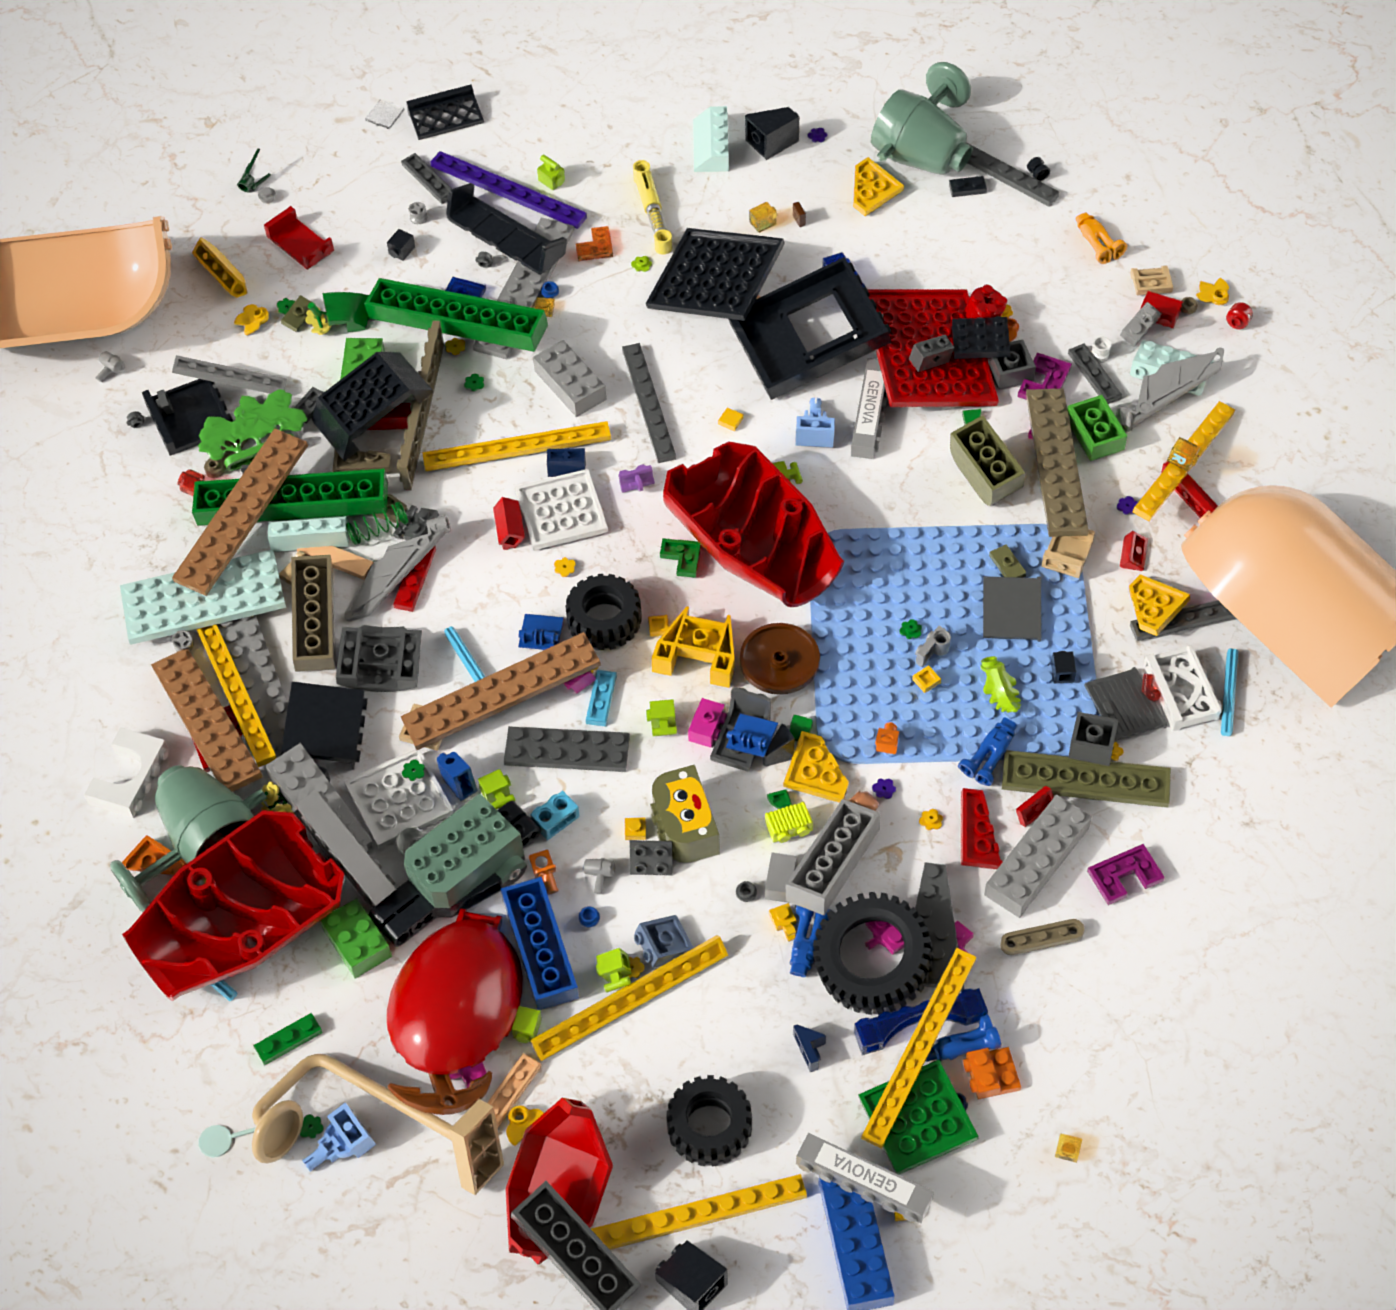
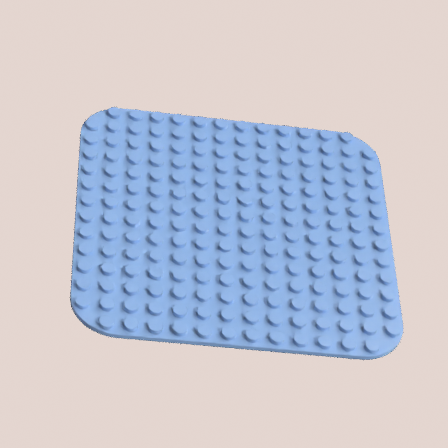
M1047 524L857 528L828 532L839 556L844 560V564L832 584L818 597L810 601L812 637L816 641L820 652V665L814 678L817 735L822 736L826 747L834 758L852 764L958 762L962 759L970 760L979 749L986 735L1004 717L1018 725L1014 730L1015 736L1012 738L1007 750L1069 757L1077 712L1098 716L1100 714L1084 686L1086 682L1096 680L1083 570L1080 577L1076 578L1041 567L1043 555L1052 539L1048 535ZM1007 545L1027 572L1024 578L1041 577V642L1026 639L983 638V577H1004L990 558V551ZM911 619L916 620L917 624L922 626L921 636L919 638L907 639L906 636L901 635L899 630L902 627V623L908 622ZM938 626H941L951 636L949 652L942 656L933 654L923 666L925 668L929 665L941 678L939 685L924 693L912 680L913 675L923 669L916 664L917 655H915V652L919 645H923L926 642L928 634L931 631H935ZM1073 651L1076 667L1074 683L1054 684L1051 667L1053 652ZM996 656L997 660L1004 664L1006 672L1016 679L1017 684L1013 688L1018 690L1020 694L1015 697L1021 700L1019 702L1021 706L1017 712H1002L1001 708L996 709L998 702L993 704L989 702L992 694L986 695L983 692L987 678L986 673L980 668L983 658ZM888 722L896 724L897 731H899L896 754L876 751L875 741L878 729H884L885 724ZM989 752L983 761H988L992 752Z

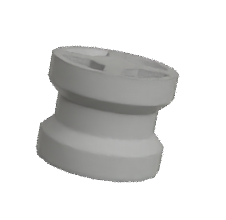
M421 202L410 204L408 208L410 221L418 225L425 223L427 220L425 205Z
M180 630L173 635L172 643L177 652L185 649L191 651L193 649L194 642L189 632Z

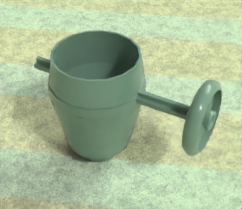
M937 62L930 66L926 73V85L931 94L929 99L904 89H898L883 106L871 134V144L880 151L877 154L880 161H886L889 158L894 162L939 175L947 174L952 169L960 172L969 161L973 147L966 143L967 134L965 130L936 105L941 103L948 107H960L966 104L971 96V85L968 77L959 67L948 62Z
M176 765L163 772L157 782L158 788L155 794V804L174 849L135 877L121 861L114 860L111 862L110 869L127 897L131 898L143 913L151 902L142 886L180 859L189 863L206 851L203 844L216 831L227 836L254 817L251 809L267 799L262 789L242 800L233 791L199 767Z

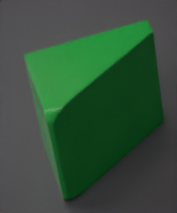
M793 715L789 731L795 738V741L799 740L802 731L811 733L813 719Z

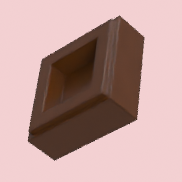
M800 202L793 203L792 216L798 226L803 227L806 224V212Z

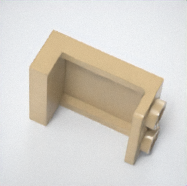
M1089 529L1088 536L1052 537L1049 547L1043 555L1041 567L1079 578L1093 544L1095 532Z

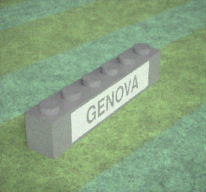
M867 358L851 444L852 457L873 459L874 452L879 450L877 437H881L882 426H879V424L884 421L885 412L882 411V408H886L887 397L884 396L887 392L879 361L874 358Z
M811 1133L807 1134L796 1155V1165L801 1170L807 1173L813 1172L826 1182L839 1184L843 1190L860 1194L864 1200L871 1203H879L885 1210L892 1213H900L906 1220L913 1223H922L933 1200L934 1191Z

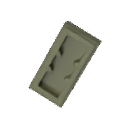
M300 295L281 320V324L297 332L305 322L306 312L310 310L308 304L311 301Z
M1007 545L989 552L990 558L1004 577H1026L1027 572Z

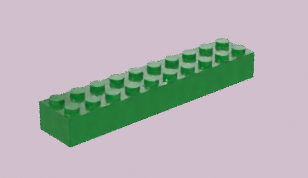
M383 278L377 280L364 303L369 319L423 330L431 328L433 321H440L443 334L535 352L548 327L545 310Z
M385 469L288 475L257 522L366 515L373 512L381 514L383 513L382 508L387 513L388 479ZM239 479L195 481L192 514L197 526H204L210 523Z

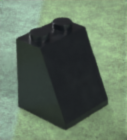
M790 107L745 115V141L768 160L799 142L800 117Z
M686 1240L683 1244H678L671 1252L672 1256L667 1261L663 1260L658 1264L655 1269V1279L687 1310H704L728 1285L727 1268Z

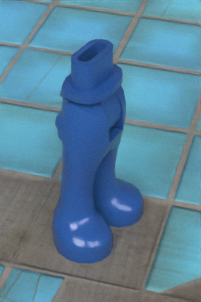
M1004 717L986 735L975 755L970 760L962 759L958 764V768L969 778H973L976 774L975 780L978 783L991 786L994 782L992 773L1008 749L1012 738L1015 736L1014 730L1018 725ZM989 752H992L988 761L983 765L982 769H980L977 772L979 766L981 765L986 755Z
M796 906V914L800 916L792 945L791 960L789 962L791 965L790 974L805 978L808 970H811L814 962L813 951H815L813 942L817 940L815 933L817 929L822 930L820 925L822 919L829 921L827 913L830 909H828L825 915L815 913L810 937L807 938L808 928L814 911Z
M986 1014L980 1017L979 1027L975 1030L947 1035L937 1039L926 1062L938 1059L940 1062L947 1059L954 1060L960 1055L967 1054V1052L985 1048L989 1050L1001 1048L999 1033L996 1027H993L989 1015Z

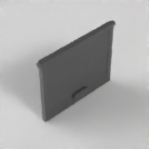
M983 577V638L1026 639L1041 642V577Z
M1133 667L1131 670L1084 684L1100 716L1119 720L1115 741L1157 728L1168 727L1137 668Z

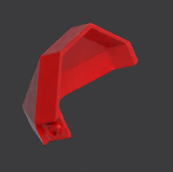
M561 1098L525 1130L505 1188L509 1253L520 1254L528 1258L531 1257L538 1265L548 1257L511 1218L512 1211L540 1185L547 1181L590 1228L594 1224L613 1168V1163L594 1114L582 1101Z

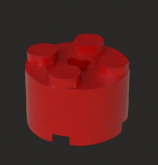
M988 284L976 288L965 307L966 318L1001 317L1006 308L1007 298Z

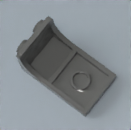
M733 687L728 714L710 755V760L749 772L756 755L726 748L729 741L727 732L734 729L740 714L770 721L771 699L764 694H756L744 688Z

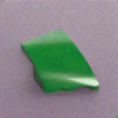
M354 292L322 293L329 326L346 324L347 333L366 330L369 317L364 303L369 295Z

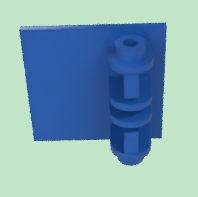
M525 614L522 630H519L518 637L520 640L518 647L546 650L559 644L564 617Z
M740 714L734 729L727 732L729 741L726 748L765 757L778 723Z

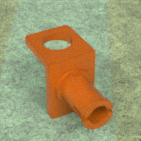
M888 722L885 724L884 729H878L875 741L876 751L896 754L899 737L896 724Z
M549 850L529 855L535 878L542 877L547 894L550 895L558 892L559 890L553 873L556 872V865L552 862ZM542 856L547 859L546 867L539 868L536 866L535 861L538 857Z

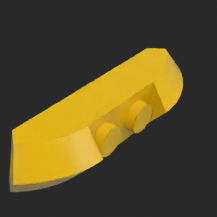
M200 237L192 251L193 256L230 295L236 298L246 295L247 287L243 275L213 244Z

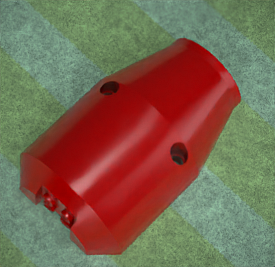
M728 441L714 448L712 457H708L700 463L693 464L689 468L681 464L667 471L663 501L670 512L726 571L781 600L785 606L798 607L812 601L823 593L840 573L844 560L839 556L813 505L756 446Z
M262 810L180 868L122 936L149 977L169 1000L174 1001L187 993L257 968L339 908L344 872L332 858L326 861L320 852L315 853L312 849L313 845L308 839L305 826L294 813Z

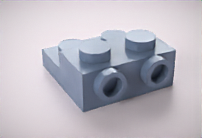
M677 915L639 923L634 934L635 943L641 945L644 950L643 958L645 962H650L652 968L662 966L694 948Z

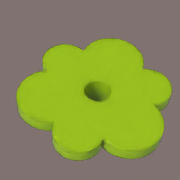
M647 256L636 257L631 262V266L637 272H647L649 267L652 266V262L649 261Z

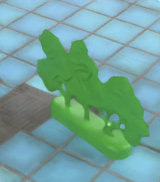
M278 389L268 394L263 404H260L255 397L241 396L240 406L236 407L234 411L235 421L230 422L222 417H207L204 428L199 434L201 443L198 445L199 452L207 453L210 459L215 461L224 457L226 451L236 452L228 456L224 461L228 471H235L240 469L242 465H250L265 443H262L261 439L267 433H272L274 428L277 429V425H280V431L291 430L297 432L301 431L304 422L308 419L303 410L289 407L292 403V394L285 392V390ZM252 438L256 441V446L245 450L241 449V444L244 440ZM225 441L233 442L236 447L234 448L233 445L231 447L227 446Z

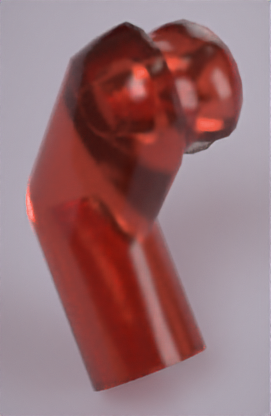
M1143 674L1142 693L1150 701H1158L1161 698V692L1153 686L1154 675Z

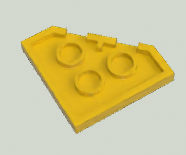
M869 157L855 165L853 207L864 216H867L904 190V185Z
M1141 574L1129 585V592L1139 628L1155 636L1190 601V594Z
M802 731L783 782V787L840 803L845 798L849 786L848 780L839 769L838 763L826 747L822 736Z

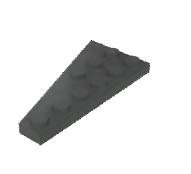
M925 862L915 909L918 915L922 916L925 926H927L934 954V961H932L933 970L929 972L930 979L928 983L923 981V985L936 988L956 948H958L946 865ZM964 985L960 992H965Z

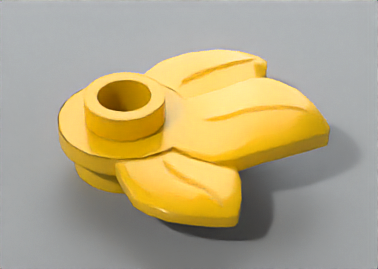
M1219 278L1214 285L1200 281V292L1196 294L1198 299L1203 302H1213L1216 305H1224L1228 302L1229 286L1224 279Z
M254 304L243 307V313L237 315L234 323L245 326L244 333L249 335L257 331L261 324L268 321L269 313L265 307H257Z
M524 1106L513 1107L508 1114L510 1124L506 1129L509 1142L513 1146L519 1144L523 1139L525 1130L544 1112L537 1108L528 1110ZM518 1115L524 1116L522 1120H517L516 1117Z

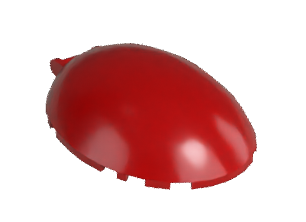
M461 908L456 922L442 927L429 935L402 966L390 992L387 1006V1030L390 1042L396 1053H400L408 1065L429 1074L447 1075L458 1073L459 1069L468 1066L473 1068L485 1061V1057L491 1051H496L500 1047L499 1044L503 1038L509 1035L521 1003L523 973L515 948L503 932L500 931L503 916L481 915L467 912V909Z

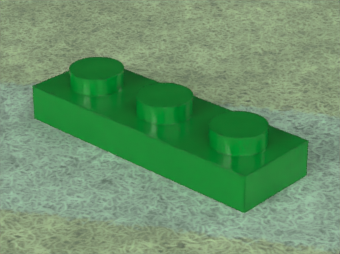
M311 1012L253 1046L265 1066L323 1032Z

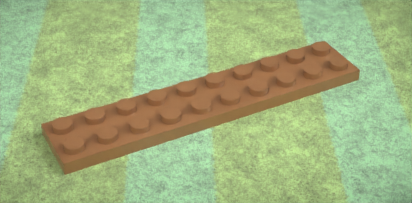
M274 428L173 575L172 579L174 582L205 596L208 595L308 447L306 441Z
M583 632L400 717L416 750H420L601 666V662Z
M189 649L180 650L151 664L153 671L215 779L234 792L263 778L260 769Z

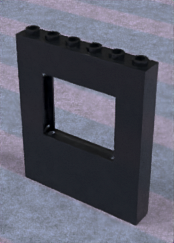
M845 257L756 299L745 321L728 319L770 400L892 343L890 338L892 331L889 325H884L883 322L885 320L882 313L876 311L875 301L869 299L870 294L866 286L862 287L863 283L859 274H854L856 271L851 262L848 263ZM833 294L853 331L807 352L788 315Z

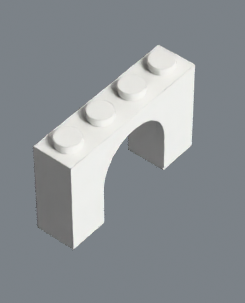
M120 727L112 742L113 749L117 755L139 761L141 763L139 773L132 780L122 784H114L93 778L84 796L89 805L134 818L136 812L141 809L142 800L145 795L150 792L151 783L158 776L163 760L167 759L169 749L163 739Z

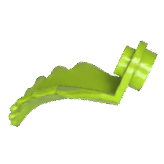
M996 656L983 658L980 668L987 675L983 692L986 695L992 694L989 702L991 704L998 702L996 709L1001 708L1002 712H1017L1020 709L1021 704L1019 702L1021 700L1015 697L1020 694L1018 690L1013 688L1017 684L1016 679L1006 672L1004 664L998 661Z

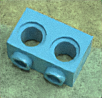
M563 790L551 796L548 802L536 807L532 814H530L531 819L542 829L541 835L547 841L580 817L579 807Z

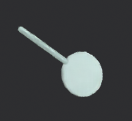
M210 1126L201 1133L199 1148L206 1156L219 1157L230 1149L232 1138L253 1133L256 1127L230 1134V1131L224 1126Z

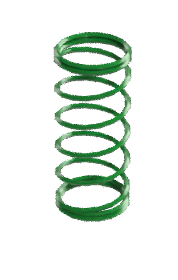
M399 501L396 502V509L391 504L396 516L397 527L392 524L384 508H382L387 523V531L381 526L375 513H372L377 524L378 535L372 531L365 516H363L368 530V539L361 533L355 520L353 522L358 536L353 525L350 522L346 523V529L353 544L357 546L361 543L360 534L365 540L369 541L370 531L378 537L380 534L379 526L386 533L389 532V523L397 529L399 526L398 518L403 524H408V518L402 504Z

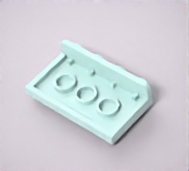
M1142 340L1134 357L1130 375L1143 379V376L1155 374L1162 364L1197 355L1191 354L1188 351L1176 350L1170 346L1155 344L1152 341ZM1207 380L1188 393L1200 396Z

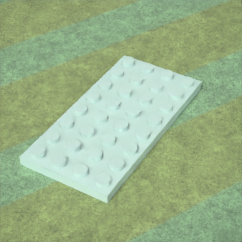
M273 549L231 559L207 596L174 582L172 577L175 572L120 585L130 645L174 635L180 630L191 631L286 608Z

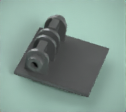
M629 840L630 875H672V841Z

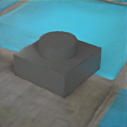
M164 389L157 391L159 399H156L159 409H163L166 415L174 413L169 396Z

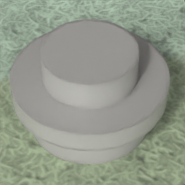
M270 187L262 188L258 192V198L265 204L272 203L276 196L275 190Z

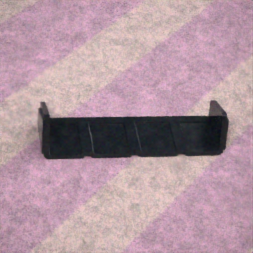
M469 183L451 189L448 194L446 209L448 221L465 231L471 232L473 236L488 245L495 246L498 251L515 261H520L522 265L539 275L545 273L565 255L567 238L561 237L550 241L476 198L474 196V184Z

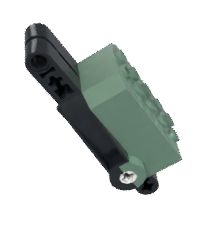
M479 793L405 851L404 866L408 880L374 906L368 914L369 917L395 947L401 946L437 917L453 918L459 914L461 908L469 909L500 892L501 888L510 886L518 881L527 869V864L524 862L523 849L540 835L542 829L514 801H509L496 810Z

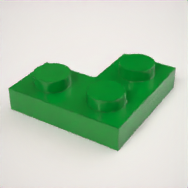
M662 538L660 558L678 560L677 576L696 578L701 544L697 541Z

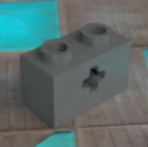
M942 335L914 344L909 360L918 372L949 363L955 347L946 335Z

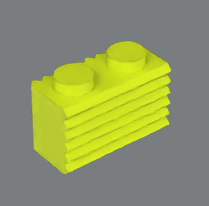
M805 802L765 814V824L773 843L778 841L784 843L790 840L791 837L797 835L803 837L808 835L810 831H813V821Z

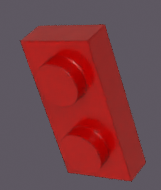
M1044 786L1016 808L1017 816L1022 826L1027 827L1035 821L1052 801L1054 796L1051 788Z

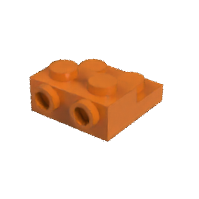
M1009 1047L991 1051L985 1048L967 1052L966 1059H963L966 1073H970V1088L972 1093H976L978 1100L1021 1091V1084Z

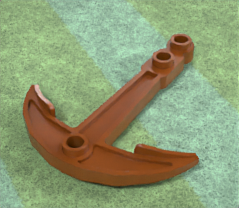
M488 1071L482 1077L471 1081L468 1088L460 1090L454 1089L449 1074H429L434 1093H420V1088L406 1087L390 1083L387 1088L401 1102L421 1112L451 1115L471 1108L479 1099L486 1095L492 1081L493 1072Z

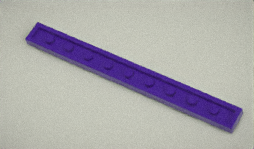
M439 151L430 161L431 167L472 183L475 186L557 221L573 225L576 229H579L587 219L586 212L442 151Z

